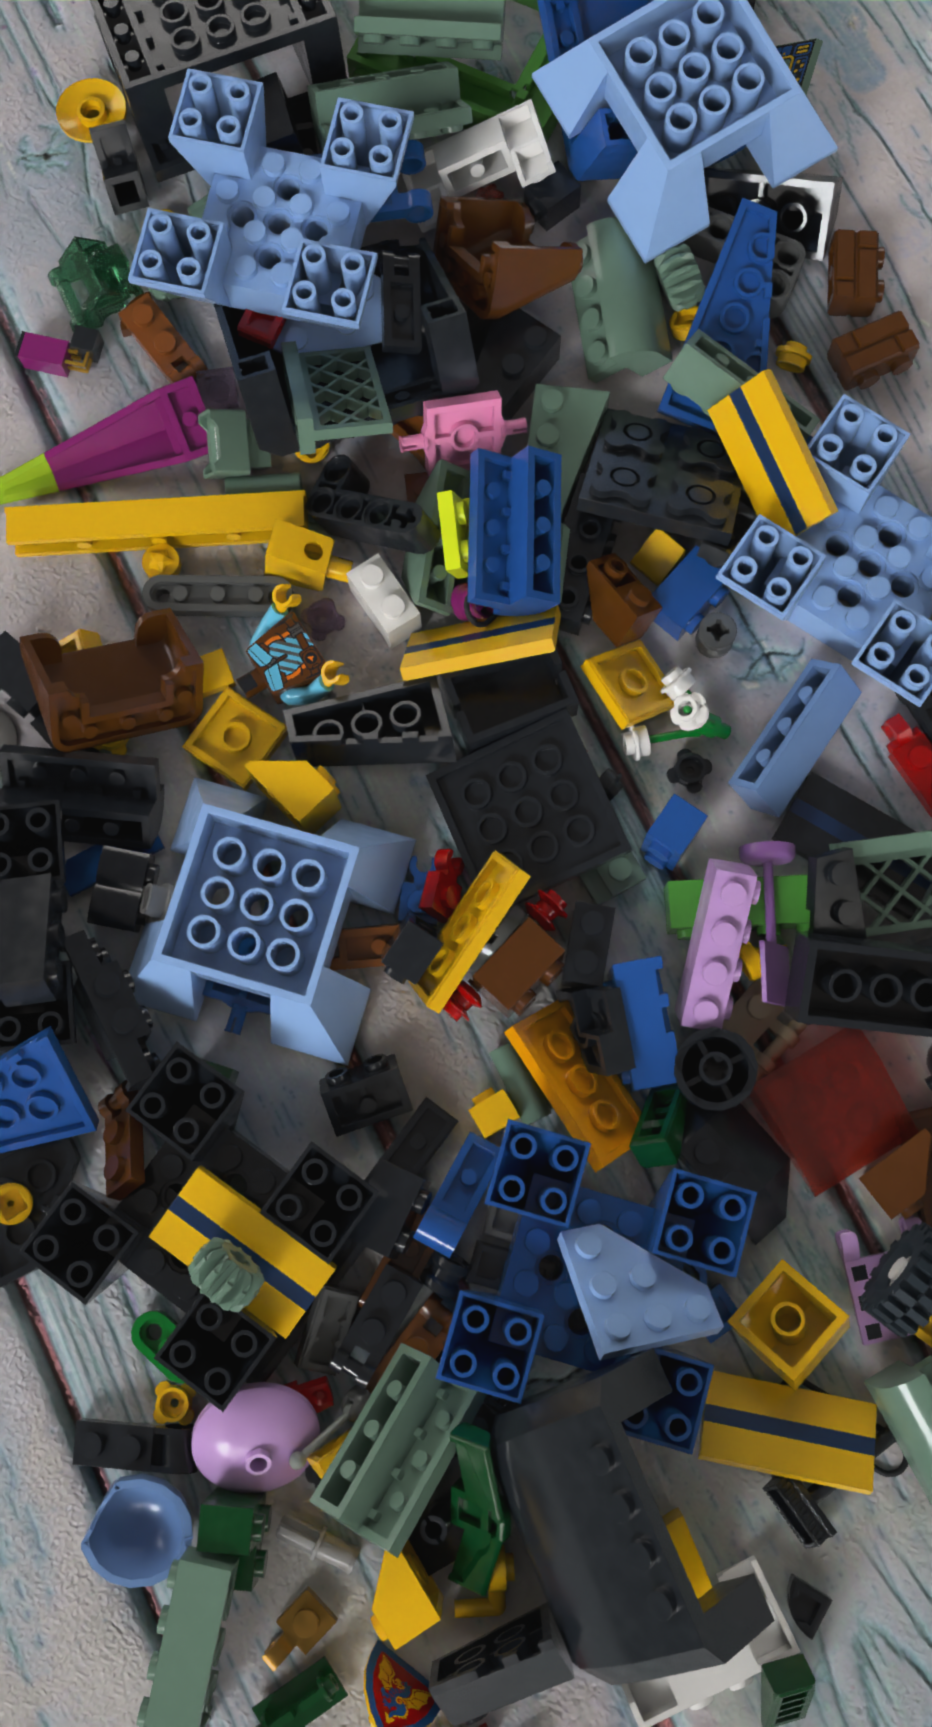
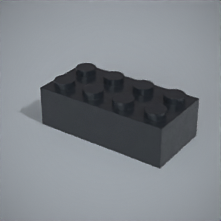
M796 931L784 1012L798 1023L932 1037V947Z

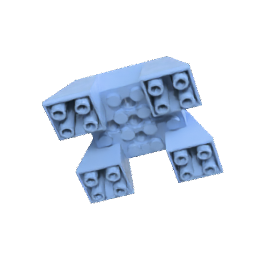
M653 0L532 73L534 82L569 139L581 133L599 108H611L638 153L609 195L607 202L645 264L709 227L710 220L704 168L746 144L773 189L835 153L838 149V146L775 47L748 0Z
M188 68L168 139L211 186L202 218L153 208L147 209L128 276L129 283L197 301L242 310L247 309L257 313L336 329L359 330L378 259L377 253L360 249L366 227L397 186L414 120V111L338 97L322 158L266 147L263 82Z
M843 394L808 444V448L836 504L838 512L798 536L791 534L759 514L716 575V579L780 620L789 621L851 660V664L913 704L921 707L932 691V621L929 620L932 615V517L880 486L911 434L846 394ZM881 541L887 542L891 547L883 545ZM827 550H832L839 556H833ZM860 570L868 572L871 577L863 575ZM892 590L899 591L904 597L895 595ZM839 599L848 601L852 607L842 605Z
M194 777L170 848L171 851L186 856L165 919L146 923L129 970L135 984V992L133 994L138 1005H144L148 1008L197 1022L205 997L202 993L206 980L270 998L271 1044L348 1066L371 989L331 970V962L350 902L390 914L395 913L416 839L342 818L324 834L318 836L262 820L269 800L267 797ZM279 861L282 863L281 869L276 875L272 877L263 876L264 867L269 862ZM221 888H228L230 890L228 899L222 904L214 905L212 902L214 893ZM260 899L269 900V907L264 914L260 916L251 915V907L254 902ZM305 910L309 913L308 920L303 926L291 927L289 925L290 917L294 912ZM246 938H256L254 951L246 956L239 955V944Z

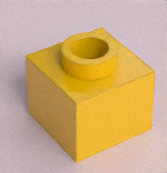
M491 1087L471 1099L475 1106L468 1111L485 1139L504 1129L508 1119L514 1121L520 1119L504 1089L495 1093Z

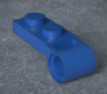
M471 1131L469 1132L436 1196L413 1236L414 1239L448 1258L451 1257L491 1181L500 1147Z

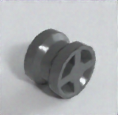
M712 612L706 615L700 622L695 637L698 651L709 658H720L726 655L731 650L736 638L737 625L733 618L722 612Z

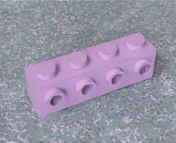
M709 858L674 1009L681 1026L696 1029H706L709 1027L722 1029L723 1021L729 1020L731 1017L733 997L730 996L732 983L739 981L742 972V959L739 958L742 943L747 944L751 934L752 923L748 919L751 904H757L761 891V882L757 880L758 876L747 864Z

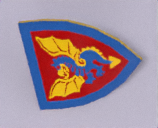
M377 1640L369 1654L364 1669V1695L371 1727H428L440 1711L439 1706L432 1698L428 1689L429 1681L381 1641Z

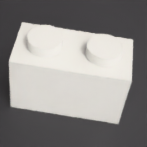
M379 553L346 573L350 591L390 649L410 638L411 633L422 630L420 612Z

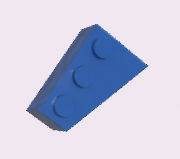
M662 956L612 964L607 974L608 981L603 982V986L620 987L636 1068L619 1074L622 1085L629 1084L631 1093L677 1084L674 1076L675 1056L678 1051L674 1030H671L667 1007L670 1006L668 993L663 992L659 969L663 968Z

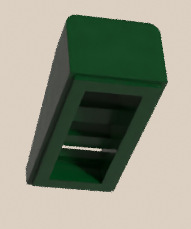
M677 1085L652 1088L649 1091L629 1145L639 1164L644 1168L675 1165L678 1162L682 1148L688 1100L680 1092ZM670 1104V1106L660 1107L661 1105Z
M803 1653L761 1665V1724L763 1727H776L806 1717L815 1692L816 1680Z

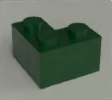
M216 1487L201 1503L196 1551L223 1553L240 1557L234 1590L252 1592L258 1579L264 1578L266 1574L268 1550H261L264 1532H269L272 1505L265 1504L266 1492L238 1493Z

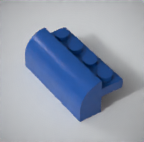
M529 445L513 457L481 448L476 449L470 454L468 603L493 608V614L501 616L539 614L560 604L561 454Z

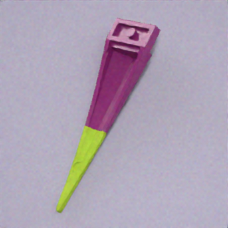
M193 376L154 390L70 439L1 476L0 505L182 464L207 455V432L198 422V415L205 411L206 408Z

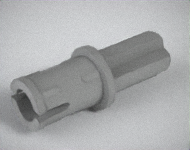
M289 1513L282 1517L276 1530V1537L311 1554L310 1560L314 1561L316 1557L350 1575L360 1552V1546L351 1544L327 1532L328 1527L325 1525L323 1529H320Z

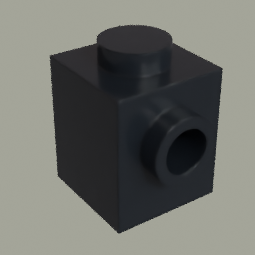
M559 160L554 163L555 173L547 176L540 182L525 186L524 203L529 207L530 212L533 213L535 222H538L546 232L580 207L581 184Z

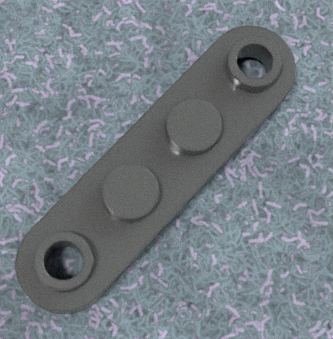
M156 575L145 583L142 597L150 611L171 608L175 616L263 617L272 604L270 600L274 588L279 584L290 583L278 576ZM292 587L286 593L287 600L294 594ZM161 595H170V598L166 602L158 601ZM288 607V612H290L293 607Z

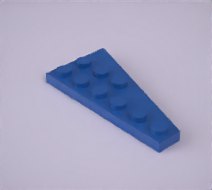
M742 198L684 345L700 329L756 372L760 373L763 370H767L770 330L769 312L773 285L771 281L775 255L777 211ZM668 383L657 413L692 427H699L705 431L718 434L711 417L706 415L701 407L690 398L675 392L671 384Z
M51 1026L0 1056V1153L97 1131L99 1118Z

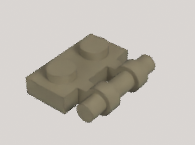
M758 980L753 982L733 1004L730 1019L724 1020L722 1029L741 1035L752 1047L758 1063L755 1085L764 1075L769 1076L777 1068L775 1062L788 1048L793 1049L800 1042L799 1035L808 1026L804 1023H798L793 1018L787 1025L781 1023L777 1017L783 1012L785 1007L762 1002V986ZM768 1030L776 1038L761 1052L753 1044Z

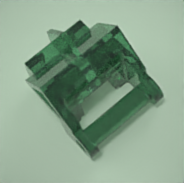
M74 236L58 261L60 266L53 268L48 273L51 285L57 288L71 318L69 324L73 332L76 325L91 329L104 326V321L109 315L120 312V309L126 306L124 301L131 298L130 294H134L137 297L144 293L141 286L129 283V260L118 243L107 247L105 241ZM79 280H83L89 292V296L82 307L70 284Z

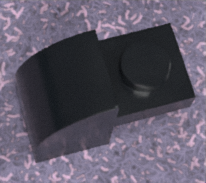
M122 119L89 128L102 169L103 181L115 216L150 207L140 166L125 120Z

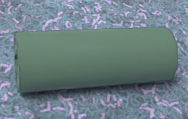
M300 472L225 477V494L303 490Z
M509 1042L491 1051L489 1055L522 1123L530 1125L550 1115L551 1111L538 1084L512 1044Z

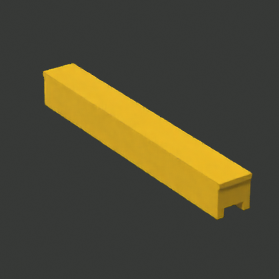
M305 490L4 507V513L6 514V543L8 545H15V555L17 557L147 550L150 546L159 543L168 544L173 548L269 543L275 518L309 530L308 512L306 511L308 498Z

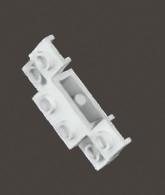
M532 99L424 149L426 159L424 170L414 175L402 174L408 191L420 188L431 193L434 214L428 221L418 223L422 233L436 228L440 196L460 197L516 171L523 188L531 183L544 180L547 176L555 173L556 169Z
M754 1555L716 1573V1577L719 1582L754 1573L775 1621L726 1664L653 1680L621 1684L639 1727H651L689 1707L691 1710L702 1709L714 1700L713 1695L727 1688L735 1691L748 1686L753 1681V1676L761 1672L762 1664L801 1652Z

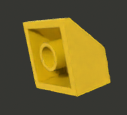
M249 761L244 766L256 787L301 831L315 834L342 808L337 796L341 792L335 786L337 782L321 765L316 770L307 761Z
M781 1259L730 1317L727 1323L767 1366L796 1391L850 1328V1316L786 1261Z
M409 1539L398 1558L384 1551L371 1609L374 1614L370 1616L371 1623L379 1638L383 1642L389 1639L394 1650H397L441 1620L444 1600L438 1585L432 1575L428 1576Z

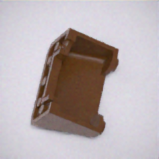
M440 196L433 253L456 295L481 319H499L574 281L583 267V249L576 243L563 242L560 246H535L529 241L530 235L534 230L535 219L529 207L520 199Z
M171 608L151 611L141 616L135 624L134 639L67 653H62L58 639L51 634L37 633L19 637L21 655L48 735L53 746L59 751L73 752L183 727L193 723L202 713L204 662Z

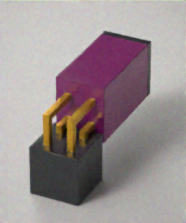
M77 325L71 342L22 331L14 356L21 368L68 377L70 370L89 373L92 362L98 363L104 341L99 330ZM73 359L78 361L83 360V363L73 361Z

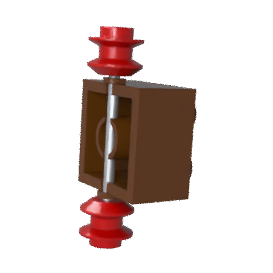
M539 889L537 892L540 900L535 905L528 902L525 903L528 916L526 921L472 976L473 980L469 979L468 983L461 980L443 1007V1010L453 1020L457 1022L463 1017L469 1022L470 1019L467 1011L472 1006L482 1008L481 997L477 993L478 991L508 1019L514 1012L520 1017L535 1002L537 994L534 991L541 984L548 988L563 972L562 968L565 964L562 961L565 949L544 931L554 932L556 930L553 920L557 916L565 919L568 917L564 911L567 903L555 891L550 889L545 893Z

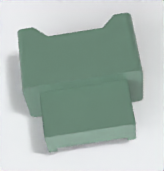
M207 409L198 415L199 425L207 432L209 463L203 469L204 479L248 476L251 470H266L272 467L271 453L259 449L250 419H246L245 410Z

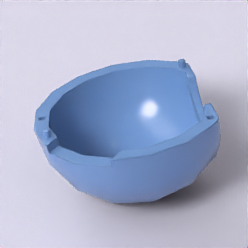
M145 1473L122 1476L112 1483L99 1505L81 1542V1550L91 1568L108 1582L128 1588L153 1586L168 1578L173 1560H179L188 1546H191L193 1540L191 1511L182 1493L165 1479Z

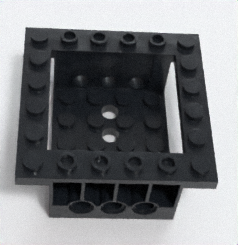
M89 0L100 35L158 183L195 170L169 142L168 136L173 122V115L164 90L165 88L183 83L188 68L214 72L292 45L310 85L348 78L337 16L330 0ZM308 91L288 98L296 124L313 122Z

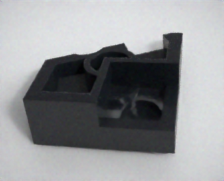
M589 986L556 990L559 1003L568 1000L575 1016L569 1028L580 1047L581 1057L588 1072L608 1077L636 1068L620 987Z

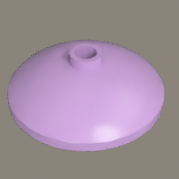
M269 1382L244 1384L224 1412L210 1402L201 1411L192 1431L191 1446L193 1459L203 1476L220 1488L238 1493L271 1491L295 1480L310 1465L306 1458L305 1466L300 1470H295L290 1466L289 1458L292 1453L296 1451L301 1452L320 1435L319 1419L312 1404L302 1394L290 1387Z

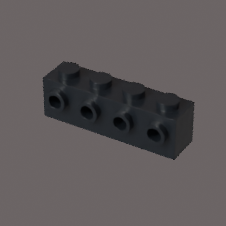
M580 473L564 522L570 529L562 601L558 604L561 613L559 630L577 636L579 635L582 623L589 625L592 618L586 566L589 561L613 552L617 535L611 532L615 522L622 523L620 520L576 510L586 476L583 473Z

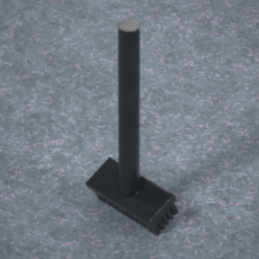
M888 1425L876 1434L875 1458L896 1442ZM771 1475L772 1479L762 1489L764 1492H767V1496H770L769 1499L773 1501L774 1506H777V1510H780L779 1513L783 1515L784 1520H787L786 1523L790 1524L789 1527L793 1529L794 1534H797L796 1537L800 1538L799 1541L803 1543L805 1549L820 1547L827 1538L833 1537L837 1533L817 1505L837 1488L813 1483L806 1489L800 1480Z

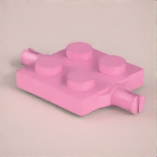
M498 390L423 401L424 423L421 433L399 436V447L401 453L423 449L425 452V469L429 476L440 459L470 470V454L473 451L481 448L501 454V448L506 436L527 433V421L525 417L503 420L501 415L502 398Z

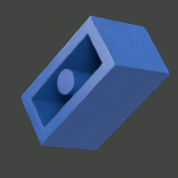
M697 545L652 593V596L663 607L653 622L677 641L686 632L692 635L699 628L700 622L705 617L702 614L709 606L712 605L717 608L730 592L727 585L716 579V575L721 568L713 567L705 559L698 557L697 553L700 547Z
M673 794L644 838L640 848L641 851L646 853L644 858L658 869L663 870L667 867L673 871L699 833L708 815L681 797Z

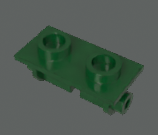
M323 1656L252 1707L260 1722L256 1727H305L348 1696L326 1656Z

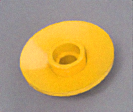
M88 78L73 83L63 91L56 106V117L64 133L70 138L84 143H93L89 128L122 119L125 120L127 115V104L120 89L113 83L99 78Z

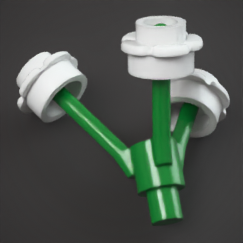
M677 665L661 679L664 686L660 692L661 694L666 693L672 701L674 700V708L670 711V717L675 725H680L681 730L649 735L645 725L628 727L627 732L621 733V743L625 756L631 755L634 761H639L640 757L650 755V744L674 739L700 737L701 735L709 738L716 736L724 740L729 737L731 726L723 723L719 716L709 712L706 699L702 694L689 690L696 682V679L690 673L692 670L690 667L682 670Z

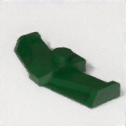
M462 1422L450 1433V1441L455 1443L462 1475L451 1486V1523L463 1528L464 1533L452 1572L448 1575L447 1579L481 1596H486L502 1543L510 1537L511 1514L507 1501L499 1494L491 1456L492 1440L490 1433Z

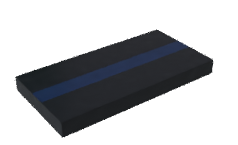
M811 772L771 839L773 841L793 843L796 846V854L808 860L810 856L830 851L829 844L916 831L816 773ZM922 856L911 857L910 859L917 864ZM932 856L923 866V869L931 875ZM897 859L890 863L883 874L900 886L912 868L901 859ZM882 862L869 864L878 869ZM855 865L859 891H861L873 874L862 865ZM918 873L905 891L921 902L931 882ZM878 879L867 895L886 905L896 891ZM901 896L892 910L910 919L918 907Z

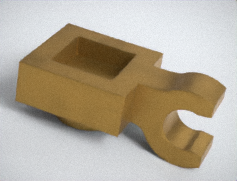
M309 1586L277 1618L276 1623L283 1632L264 1651L265 1654L262 1656V1659L273 1671L287 1658L296 1645L306 1655L338 1620L336 1615Z

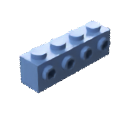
M811 658L729 780L728 784L750 809L780 817L862 692L841 664Z

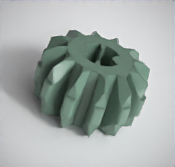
M683 243L654 259L658 279L670 308L678 312L683 309H690L701 302L705 292V285L694 254L689 246Z
M213 1237L207 1244H204L193 1256V1261L188 1266L191 1281L199 1287L200 1293L206 1295L211 1303L218 1304L226 1311L230 1310L239 1313L252 1302L265 1282L260 1266L251 1260L252 1256L244 1253L241 1247H236L230 1240H223L218 1237Z

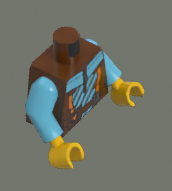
M279 584L274 588L272 592L274 602L261 619L250 640V646L246 650L255 669L239 677L236 681L247 699L268 689L277 704L308 705L319 702L334 689V684L344 686L350 680L349 675L339 674L336 676L337 670L344 663L332 660L325 662L294 611L288 612V607H297L302 601L300 594H292L287 600L286 593L290 589L291 584Z

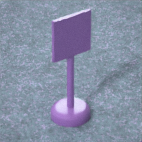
M783 841L748 843L739 847V859L749 866L763 867L766 940H759L762 1002L785 1007L790 975L788 947L777 944L773 866L790 863L796 856V846L793 843Z

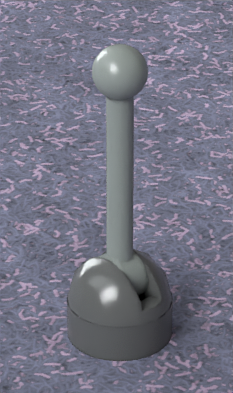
M355 1384L342 1398V1414L301 1452L296 1451L292 1453L289 1458L290 1466L295 1470L302 1469L306 1464V1458L348 1420L355 1423L371 1393L366 1388L364 1390Z

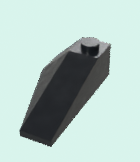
M704 168L709 207L735 216L742 198L775 210L777 211L776 232L800 242L805 248V259L824 260L837 218L843 177L799 173L772 189L762 171Z

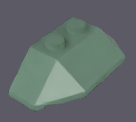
M443 459L437 461L415 502L438 526L440 533L441 526L437 493L452 490L461 499L470 498V471ZM442 535L436 547L430 552L416 554L405 551L401 578L414 604L446 616L454 612L451 606L452 591L458 584L467 583L468 577L457 579L445 570Z

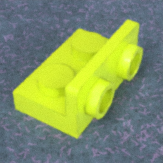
M452 490L438 492L437 500L445 570L457 579L467 578L470 498L461 499Z

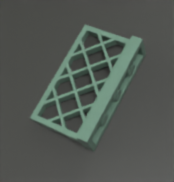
M296 341L281 342L284 379L300 455L316 453L315 441L393 433L392 419L370 346L298 353ZM355 361H361V362L358 363L357 365H356V364H353V363H350V362H355ZM314 365H323L320 368L314 367ZM338 370L340 372H343L344 374L340 376L334 374V372ZM360 378L366 381L359 383L354 380ZM319 382H324L328 385L322 387L316 384H318ZM341 389H343V390L349 391V393H347L346 395H344V394L338 393V391H340ZM365 397L371 400L366 403L359 399ZM324 401H328L333 404L328 407L322 405L321 403ZM347 408L355 412L350 415L342 411ZM369 416L377 420L366 421L364 419ZM330 420L338 423L332 425H324Z
M932 830L829 844L830 851L841 847L852 848L855 865H862L873 874L860 892L861 902L863 901L879 913L872 924L865 928L867 936L932 927V910L928 908L932 903V890L922 903L905 891L918 873L932 883V875L923 869V866L932 856ZM922 856L917 864L910 859L911 857ZM897 859H901L912 868L900 886L883 874L890 863ZM882 862L878 869L869 863ZM878 879L896 891L883 909L866 897ZM901 896L918 907L908 922H899L889 914ZM923 913H926L929 917H931L929 919L919 920ZM884 918H886L889 922L892 923L887 925H880Z

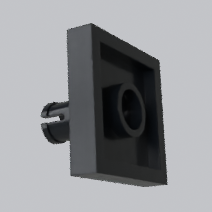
M457 1453L453 1456L408 1538L428 1576L455 1561L464 1533L463 1528L451 1523V1486L462 1477Z

